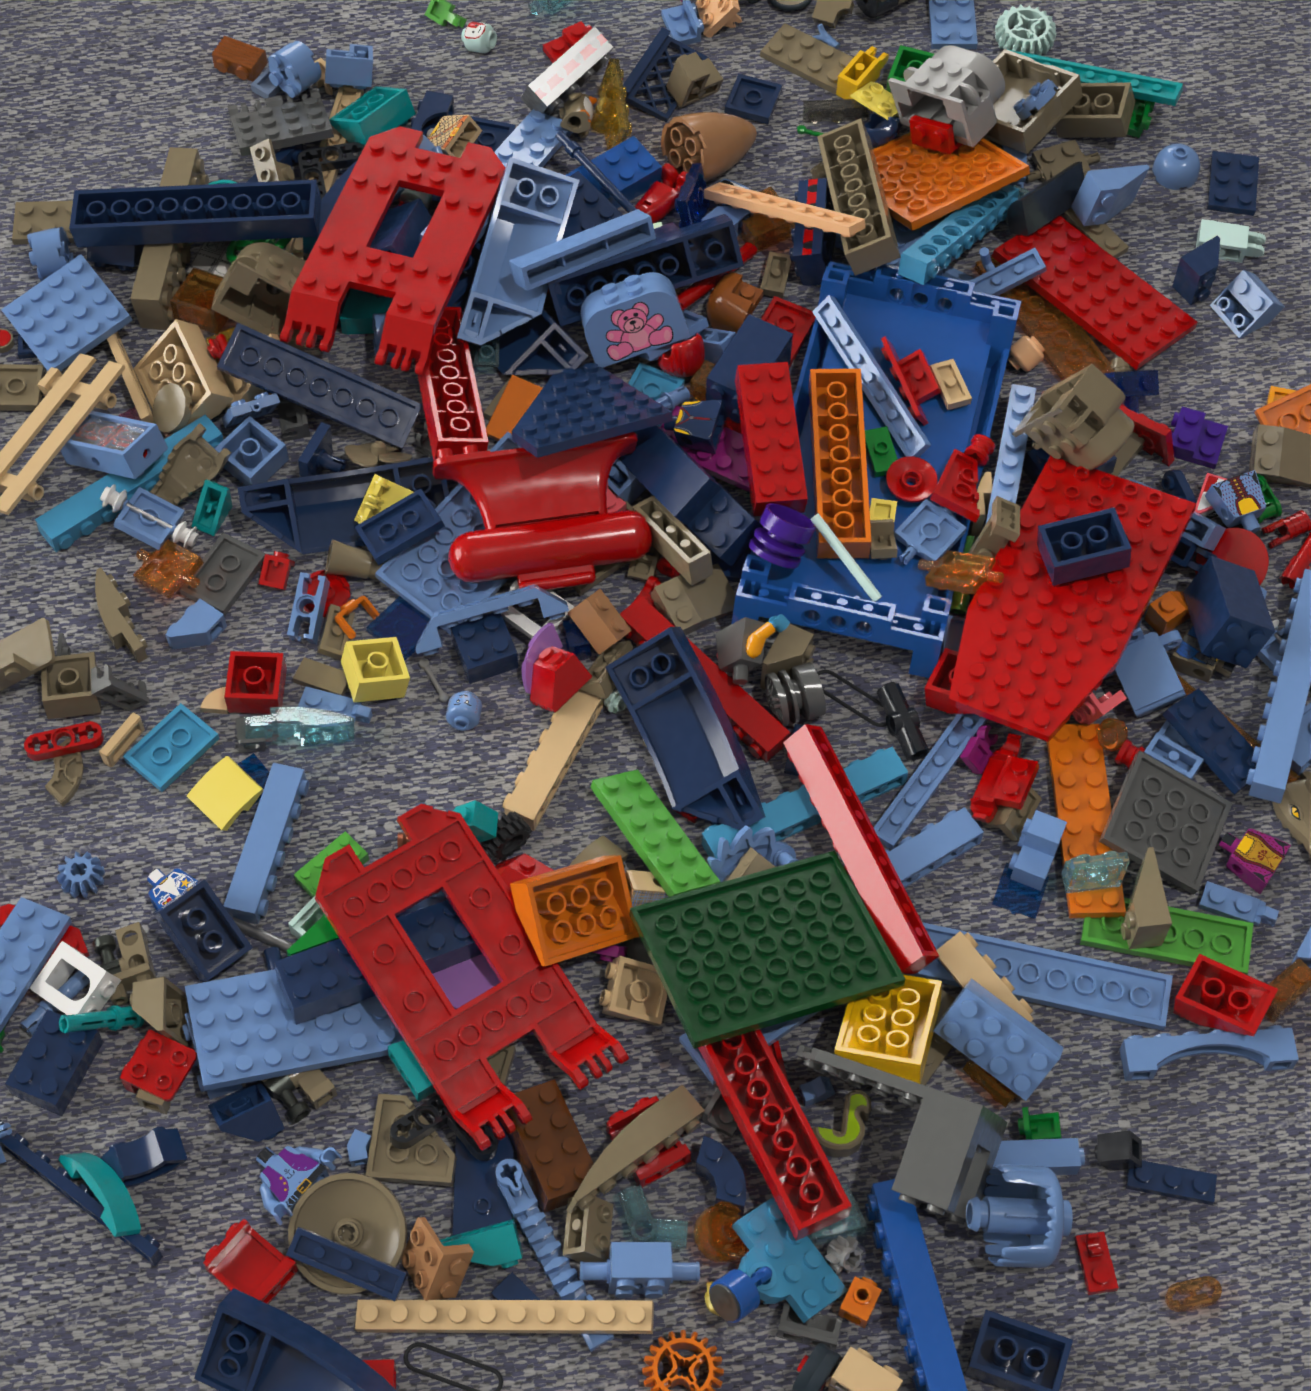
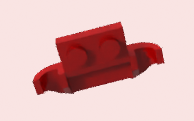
M1009 733L1005 744L989 757V762L973 798L970 799L973 819L990 823L994 819L1000 805L1022 809L1039 770L1038 761L1020 758L1022 749L1021 735Z

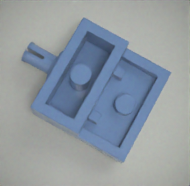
M1167 720L1144 751L1145 754L1191 780L1194 779L1204 763V759L1192 749Z

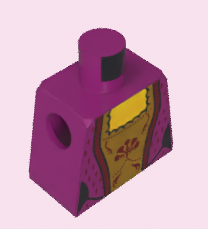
M1248 829L1241 840L1227 832L1219 844L1220 847L1232 853L1226 867L1260 895L1291 846L1286 842L1254 829Z

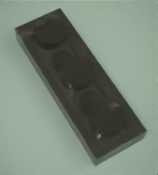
M854 99L803 101L802 119L803 122L813 124L830 121L835 123L856 121L860 118L862 121L870 120V114L873 111Z

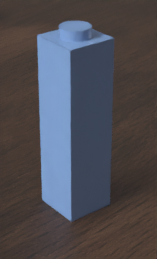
M1078 1138L1001 1141L993 1167L998 1164L1044 1166L1051 1169L1055 1175H1077L1081 1165L1085 1164L1084 1149L1079 1148Z

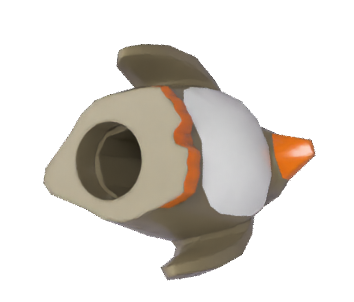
M581 92L570 94L568 100L564 103V108L559 109L560 119H562L560 126L573 133H578L581 139L585 138L590 131L593 105L597 102V98L582 94Z

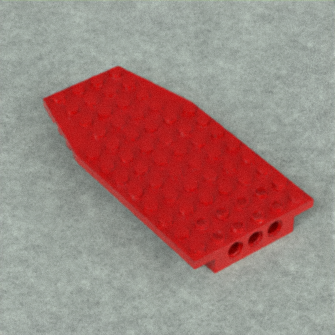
M1050 455L1020 510V535L1016 542L1009 540L1004 548L999 549L967 609L948 704L1049 742L1068 722L1072 713L1086 702V698L1092 691L1098 689L1103 679L1116 669L1196 509V503L1097 469L1090 471L1082 466L1076 467L1061 458L1056 459ZM1115 507L1132 548L1130 567L1053 586L1037 546L1038 526Z

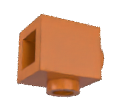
M855 1276L841 1304L838 1316L865 1329L879 1300L882 1289L878 1288L877 1283L869 1278L862 1277L860 1279Z

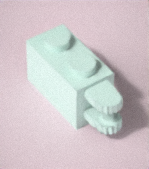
M1201 220L1197 233L1196 248L1218 236L1220 237V260L1242 263L1244 256L1255 258L1263 256L1265 248L1262 245L1266 240L1265 235L1249 231V226L1214 220Z

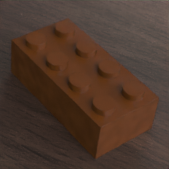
M554 1079L514 1093L527 1107L532 1116V1121L524 1125L519 1121L517 1114L512 1109L506 1112L516 1127L513 1133L509 1134L507 1132L541 1211L544 1213L567 1205L568 1198L574 1197L588 1171L594 1164Z

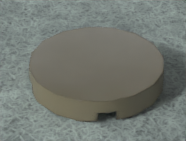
M169 383L163 386L156 395L152 409L153 419L162 432L176 433L187 425L191 417L192 410H189V403L192 404V398L189 391L183 385Z

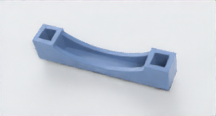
M1280 1025L1257 1030L1254 1037L1220 1029L1211 1031L1208 1034L1190 1031L1180 1036L1162 1033L1151 1038H1143L1141 1035H1134L1124 1039L1119 1049L1125 1081L1153 1079L1157 1070L1174 1060L1198 1054L1216 1053L1243 1057L1263 1065L1265 1071L1293 1069L1299 1060L1292 1028H1282Z

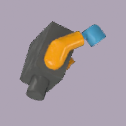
M783 614L772 616L766 623L744 617L716 632V656L719 668L722 671L733 673L734 684H747L748 672L761 666L763 662L766 639L775 633V629L778 633L784 631L790 624L789 620Z

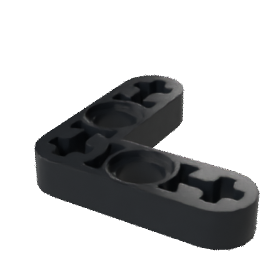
M351 142L303 150L298 155L301 179L307 180L311 176L318 177L317 184L322 200L326 194L322 172L349 168L359 159L365 146L359 142ZM329 155L338 156V159L334 161L327 160L326 158Z
M438 1094L395 1121L390 1128V1142L398 1149L412 1147L447 1124L477 1160L489 1161L497 1153L498 1139L489 1127L485 1125L481 1128L491 1141L489 1150L485 1149L482 1151L475 1140L465 1130L460 1128L447 1107L444 1108L445 1104ZM422 1114H430L435 1120L433 1123L425 1125L418 1118ZM398 1131L402 1133L408 1131V1138H405L403 1135L398 1137Z

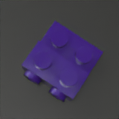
M1182 406L1180 413H1174L1171 426L1175 427L1174 432H1172L1174 458L1215 469L1228 426L1204 419L1206 413Z

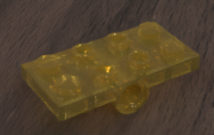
M614 58L609 59L599 88V99L591 120V127L595 131L605 134L608 150L625 141L632 132V123L628 121L629 105L625 102L626 87L622 83L624 71L620 69L619 59Z

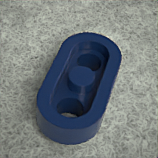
M1180 470L1167 471L1161 481L1165 493L1196 503L1195 496L1183 472Z

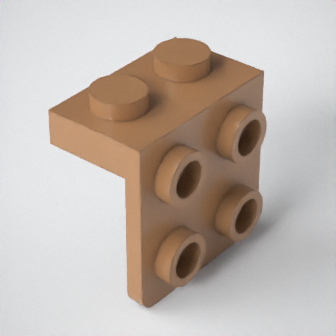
M418 1217L411 1230L410 1238L401 1259L403 1267L406 1268L425 1301L456 1298L474 1251L469 1244L443 1246L425 1217Z

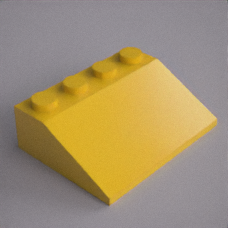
M904 975V986L848 1002L834 1054L921 1084L934 1033L933 1030L941 1005L942 981Z

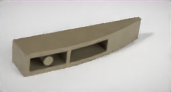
M681 1085L642 1112L604 1149L588 1171L566 1210L570 1214L578 1208L585 1210L595 1201V1196L600 1192L603 1195L607 1194L617 1185L616 1181L621 1177L624 1179L631 1177L638 1170L637 1166L642 1162L646 1164L652 1162L659 1155L660 1149L663 1147L671 1148L680 1140L679 1136L684 1132L690 1134L695 1131L701 1124L699 1119L705 1110L689 1091Z

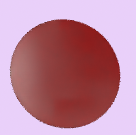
M1227 528L1214 551L1206 549L1215 554L1219 559L1254 570L1259 585H1261L1267 574L1269 566L1267 549L1262 540L1251 531L1242 528ZM1197 553L1195 562L1204 565L1208 559Z

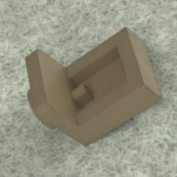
M870 520L871 559L885 560L897 558L894 520Z

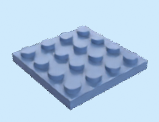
M82 254L1 309L47 371L51 367L62 371L72 364L80 353L86 354L133 321L125 308Z

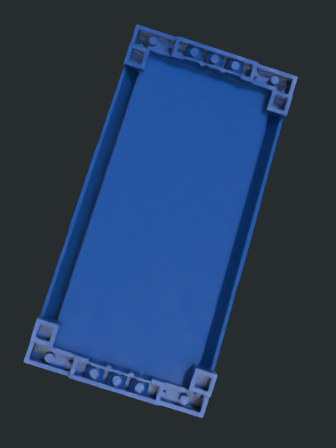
M830 261L822 278L818 305L828 295L835 297L907 409L911 404L909 400L905 401L900 393L899 387L902 386L900 380L896 381L890 371L893 365L891 360H886L881 351V348L884 347L881 338L886 336L894 346L900 360L921 349L929 365L954 359L972 397L971 404L947 410L939 393L920 404L928 424L924 426L919 419L916 420L931 444L919 458L932 465L936 471L938 483L954 449L964 453L965 449L971 446V439L976 434L985 435L990 438L1021 301L973 291L975 285L973 282L936 275L935 278H931L922 285L898 275L899 267L887 264L878 266L876 271L869 270L855 276L850 265ZM815 318L796 391L793 395L808 496L805 512L802 514L810 519L815 516L809 403L810 369H849L817 318ZM862 390L865 430L886 427ZM890 433L897 459L906 457ZM866 450L869 510L872 498L897 501L894 521L895 532L923 501L906 502L895 497L887 486L886 475L875 477ZM978 466L976 489H978L984 466ZM907 482L909 485H915L913 482ZM931 496L927 498V500H929L936 506L942 507L938 503L930 500ZM957 513L953 514L957 521L967 527L966 533L935 566L917 555L908 564H903L904 561L901 562L899 556L903 554L907 547L897 539H895L897 558L885 560L871 559V555H869V558H853L882 595L876 602L871 600L840 558H817L816 530L810 543L801 544L805 548V554L801 557L799 567L795 569L773 564L759 557L751 550L750 555H747L735 595L731 624L744 617L761 621L762 617L770 619L772 616L783 614L791 624L912 650L913 654L908 674L930 678L939 661L953 592L971 520Z

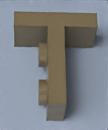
M996 496L992 503V515L968 552V560L990 568L999 549L1004 548L1009 540L1016 542L1020 535L1019 505Z

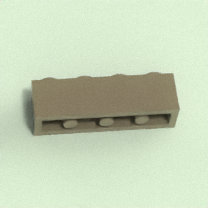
M654 496L632 506L633 511H638L646 518L652 531V546L691 586L713 574L711 552Z

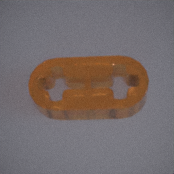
M1210 1276L1177 1282L1167 1290L1165 1302L1175 1312H1185L1211 1306L1221 1297L1222 1287L1218 1280ZM1204 1284L1208 1288L1214 1289L1211 1298H1208L1206 1293L1197 1295L1196 1292L1201 1291ZM1176 1291L1180 1295L1190 1294V1297L1184 1299L1183 1304L1172 1298Z

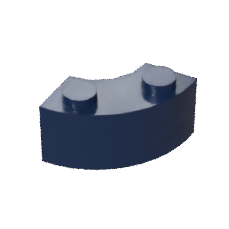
M165 1127L153 1128L147 1135L131 1142L115 1143L100 1158L116 1172L126 1188L162 1176L188 1160L178 1128L165 1129Z
M704 1136L696 1161L695 1173L704 1177L713 1187L716 1196V1209L743 1216L747 1192L743 1170L735 1156L724 1145Z

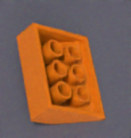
M621 855L601 856L510 883L516 912L542 966H548L639 937L629 915L632 902Z

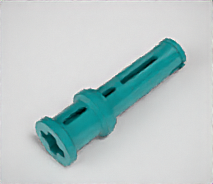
M131 1004L127 1007L112 1005L106 1011L62 1015L59 1019V1028L62 1033L107 1027L112 1031H118L122 1027L127 1026L140 1028L144 1023V1019L132 1009Z

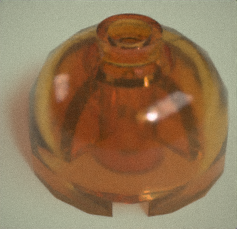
M720 1201L705 1209L694 1224V1241L699 1252L706 1259L715 1263L726 1264L743 1257L749 1251L732 1228V1225L742 1218L738 1214L742 1211L730 1202Z

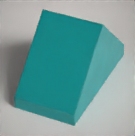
M206 479L191 527L194 528L196 526L198 530L215 536L233 507L230 489Z

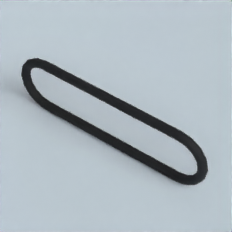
M821 670L817 672L818 676L823 673L831 674L835 678L839 679L843 683L847 684L854 690L858 691L865 697L869 698L873 702L883 707L879 700L869 695L862 689L858 688L854 684L850 683L849 681L839 676L835 672L830 670ZM823 689L825 695L877 727L886 726V722L877 723Z
M412 1343L404 1352L403 1359L408 1369L463 1390L480 1391L412 1366L408 1361L409 1352L415 1347H423L493 1372L499 1380L498 1387L494 1391H500L503 1387V1377L495 1368L426 1343Z

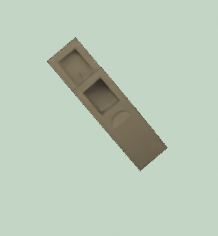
M100 567L96 570L95 593L105 629L116 650L126 645L137 662L140 663L148 658L145 651L148 645L141 634L136 636L133 631L135 627L129 618L131 615L128 609L131 603L124 592L119 593L116 589L118 584L112 574L106 575Z

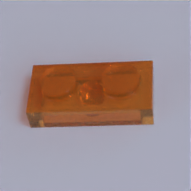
M969 1060L964 1066L963 1070L970 1078L983 1087L996 1102L1005 1108L1019 1098L1016 1093L974 1061Z

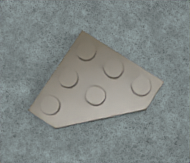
M378 1094L366 1176L385 1182L453 1186L457 1161L453 1151L444 1143L436 1131L410 1148L398 1149L394 1147L390 1142V1128L392 1124L416 1109V1107L405 1095ZM422 1115L418 1118L422 1124L429 1125V1122ZM398 1131V1137L403 1135L405 1138H408V1131L406 1133Z

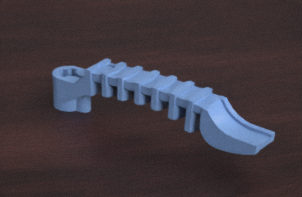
M514 1159L502 1160L496 1167L497 1185L506 1199L514 1219L518 1221L521 1232L527 1237L528 1245L530 1248H533L537 1261L544 1268L546 1277H549L554 1291H557L560 1300H594L590 1294H586L585 1284L583 1281L578 1280L577 1271L575 1268H571L569 1258L563 1256L561 1243L554 1238L553 1229L547 1225L544 1212H540L538 1209V1201L524 1175L521 1165ZM506 1172L514 1175L515 1186L512 1180L504 1176ZM581 1334L590 1352L607 1341L614 1339L613 1334Z

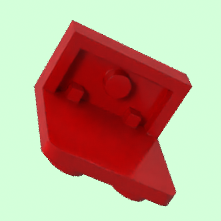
M917 115L909 119L911 140L914 145L939 151L943 154H951L962 145L955 142L953 125Z
M149 1029L145 1037L139 1042L131 1060L124 1066L120 1080L124 1088L134 1094L139 1088L169 1102L173 1100L197 1060V1053L195 1050Z

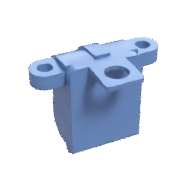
M1141 628L1135 629L1132 635L1135 637L1130 639L1116 669L1105 677L1107 678L1117 673L1137 718L1186 697L1181 682L1166 651L1179 646L1183 642L1178 630L1158 636L1157 632L1143 635Z

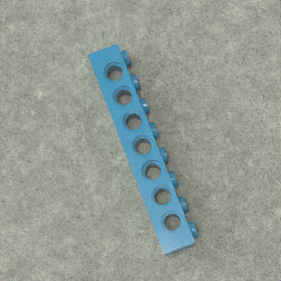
M1006 185L998 191L983 196L980 200L973 201L961 209L955 210L902 252L898 275L922 285L931 278H935L942 269H946L953 260L958 259L964 251L970 249L975 242L981 240L990 230L992 231L997 224L1006 219L1008 208L1013 202L1018 200L1020 189Z

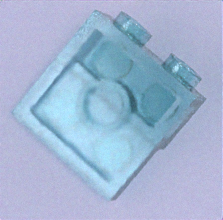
M1108 851L1095 856L1082 854L1065 861L1061 875L1066 893L1120 887L1130 862L1128 853Z

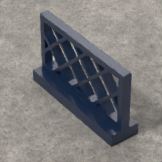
M662 27L620 88L617 103L624 106L629 103L655 118L667 122L678 104L673 96H668L666 91L667 83H663L662 76H669L674 68L672 61H676L683 54L689 55L696 52L701 60L709 57L669 36L670 31ZM671 46L677 49L679 54L669 55L668 47ZM667 62L669 69L659 71L657 64ZM657 78L659 85L648 86L647 79ZM662 91L664 98L653 99L651 92ZM646 93L648 100L641 101L635 98V96ZM666 104L668 107L667 113L665 114L657 110L656 105Z

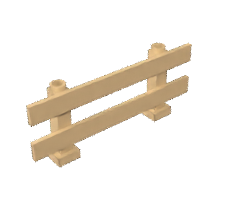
M80 353L63 375L57 368L51 367L37 384L45 397L0 452V492L3 493L0 496V513L9 515L21 499L34 502L43 497L44 489L37 484L36 480L94 407L107 410L116 405V395L111 393L109 389L126 367L123 364L108 361L91 384L80 382V380L97 361L93 356ZM64 400L76 402L17 476L7 473Z

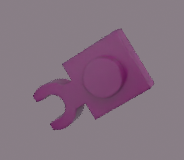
M981 725L978 728L977 737L970 738L960 756L961 760L974 774L983 773L989 762V757L993 754L989 748L998 740L997 734H988L991 729L990 725Z
M614 944L592 951V953L600 954V960L613 962V959L619 956L626 957L628 947Z

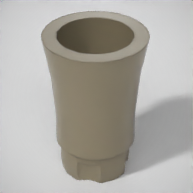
M332 539L328 551L325 574L378 580L375 573L383 563L378 565L368 550L352 547Z

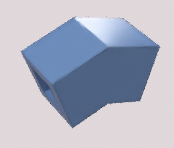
M819 1076L811 1082L799 1086V1093L805 1107L824 1101L835 1094L828 1077Z
M356 1129L347 1143L351 1167L367 1164L368 1150L371 1143L370 1135Z

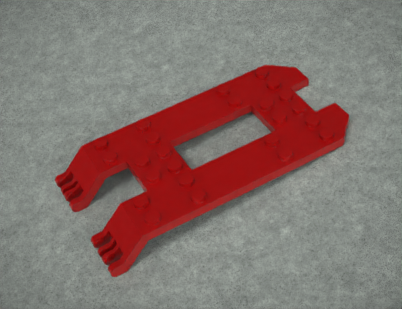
M401 126L369 137L291 290L280 341L289 343L294 329H297L300 332L296 337V344L303 346L306 341V347L312 349L315 346L317 336L322 335L324 337L320 342L319 349L329 353L334 343L341 304L349 288L393 298L386 313L375 364L384 366L388 353L391 352L395 353L391 360V367L398 369L401 364V371L407 372L410 369L412 358H416L419 361L415 366V374L424 376L429 365L436 328L495 202L505 171V166L492 148L468 142L461 158L419 149L423 140V132ZM399 187L442 197L413 258L370 248Z
M420 804L397 817L398 824L410 842L364 867L350 844L327 856L324 860L315 900L453 1119L475 1140L479 1148L484 1151L491 1146L490 1139L481 1129L486 1124L491 1127L494 1136L501 1140L506 1136L496 1118L502 1123L509 1134L513 1133L516 1129L515 1124L506 1114L510 1109L517 1114L519 1121L524 1125L533 1120L525 1104L500 1081L489 1064L488 1058L533 1032L551 1061L570 1076L578 1089L581 1090L588 1086L589 1083L587 1077L579 1068L581 1065L585 1064L589 1068L591 1075L595 1079H599L603 1074L595 1060L605 1073H609L613 1068L611 1062L603 1053L605 1050L608 1049L612 1052L618 1064L625 1063L629 1060V1057L621 1043L596 1023L559 964L541 965L516 912L512 892L462 815L458 812L450 810L446 812L433 809V806ZM440 890L446 896L501 982L456 1010L396 918L400 913Z

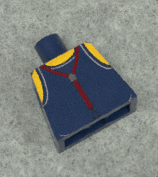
M722 400L684 402L681 405L679 415H672L673 421L664 423L665 430L674 431L680 446L716 454L728 415Z

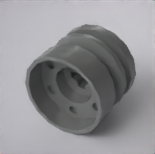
M811 662L792 667L791 679L784 669L778 671V675L774 672L765 675L766 697L769 708L774 717L783 726L789 725V720L793 724L799 722V710L806 720L825 715L826 702L818 673Z

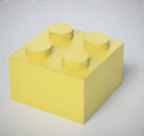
M397 637L347 641L345 643L341 664L354 703L405 697L410 676Z

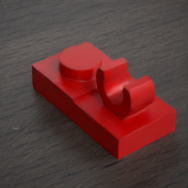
M1104 1231L1075 1236L1074 1239L1088 1295L1117 1291L1119 1287Z

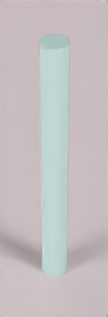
M816 514L810 519L871 600L874 602L878 601L882 595L820 514Z

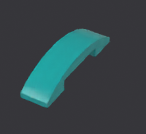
M86 1152L60 1155L58 1160L71 1178L82 1177L103 1205L104 1210L101 1219L114 1237L140 1233L141 1225L133 1200L120 1177L106 1162Z

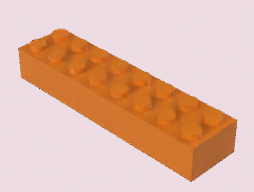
M810 369L809 403L815 515L820 514L853 558H869L871 526L861 369ZM816 528L817 558H839Z

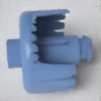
M995 1165L989 1171L992 1174L986 1178V1183L993 1186L985 1188L983 1200L980 1201L979 1197H974L967 1202L966 1223L968 1228L975 1232L982 1228L984 1241L994 1244L985 1245V1252L987 1255L993 1256L988 1257V1259L995 1266L1048 1267L1055 1261L1059 1253L1063 1236L1070 1234L1073 1221L1071 1204L1069 1200H1063L1057 1176L1051 1169L1044 1166Z

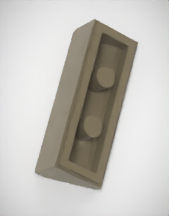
M616 642L603 651L588 670L592 678L580 690L607 699L616 686L605 667L632 651L631 642Z

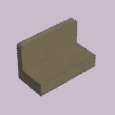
M1031 787L1021 810L1000 805L994 819L990 823L982 822V825L985 828H1000L1010 840L1019 841L1026 819L1032 818L1042 798Z

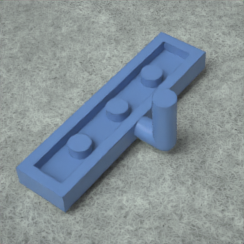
M983 247L979 253L986 273L969 282L975 283L973 291L998 296L1047 271L1036 248L995 268L991 261L989 249Z

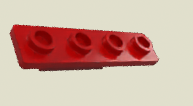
M884 336L881 338L884 345L881 351L887 361L891 360L893 366L890 368V371L895 380H900L902 386L899 387L900 393L905 401L909 400L911 406L908 407V410L915 421L919 419L925 426L928 424V421L920 404L941 393L940 386L921 349L900 360L894 346Z

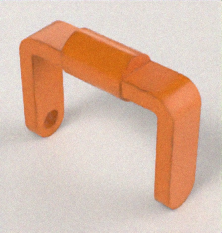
M360 596L356 600L351 599L340 608L341 611L334 617L336 623L349 639H354L356 633L343 616H347L358 608L360 603L372 619L377 621L381 618L380 613L366 596Z

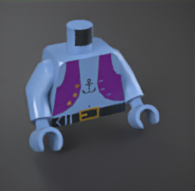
M286 1146L278 1155L268 1147H265L258 1154L256 1161L265 1168L259 1176L262 1182L259 1189L264 1208L273 1215L278 1225L283 1224L281 1218L284 1215L293 1216L292 1212L296 1203L307 1189L316 1182L329 1177L327 1168L324 1165L330 1170H335L336 1166L332 1162L336 1158L342 1159V1156L333 1147L322 1150L301 1146L296 1148Z

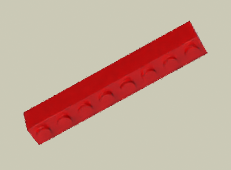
M642 596L620 613L631 629L624 637L627 639L631 638L637 644V647L669 627H675ZM688 639L721 701L738 741L745 743L755 758H761L768 762L785 747L783 742L790 737V731L741 686L734 684L730 676L722 671L718 665Z

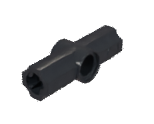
M890 682L878 689L877 695L886 713L887 729L892 736L897 737L907 760L912 762L921 759L929 753V749L919 729V715L914 707H909L899 683Z

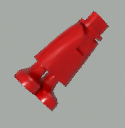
M665 163L662 166L661 174L663 182L655 181L635 207L650 215L652 223H657L682 202V197L692 194L697 189L696 180L691 174L686 171L678 174L672 165Z

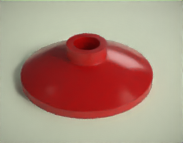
M913 456L903 457L893 462L886 475V483L891 493L898 499L906 502H920L929 498L933 494L938 480L936 471L930 463ZM907 482H913L915 485H909Z

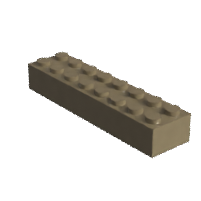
M860 118L817 136L834 211L865 219V229L857 232L853 237L841 236L844 253L854 275L868 272L873 268L901 258L872 142L862 119Z
M169 148L159 187L209 184V176L204 171V160L200 158L198 149ZM195 242L144 245L130 297L141 328L167 330L172 321H175L176 303L181 299V283L185 282L186 263H189L191 258L190 247Z

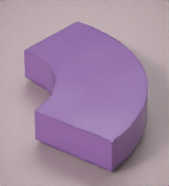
M550 622L544 625L530 640L525 660L522 661V682L525 692L531 694L533 663L539 659V654L551 646L560 649L563 647L554 624Z

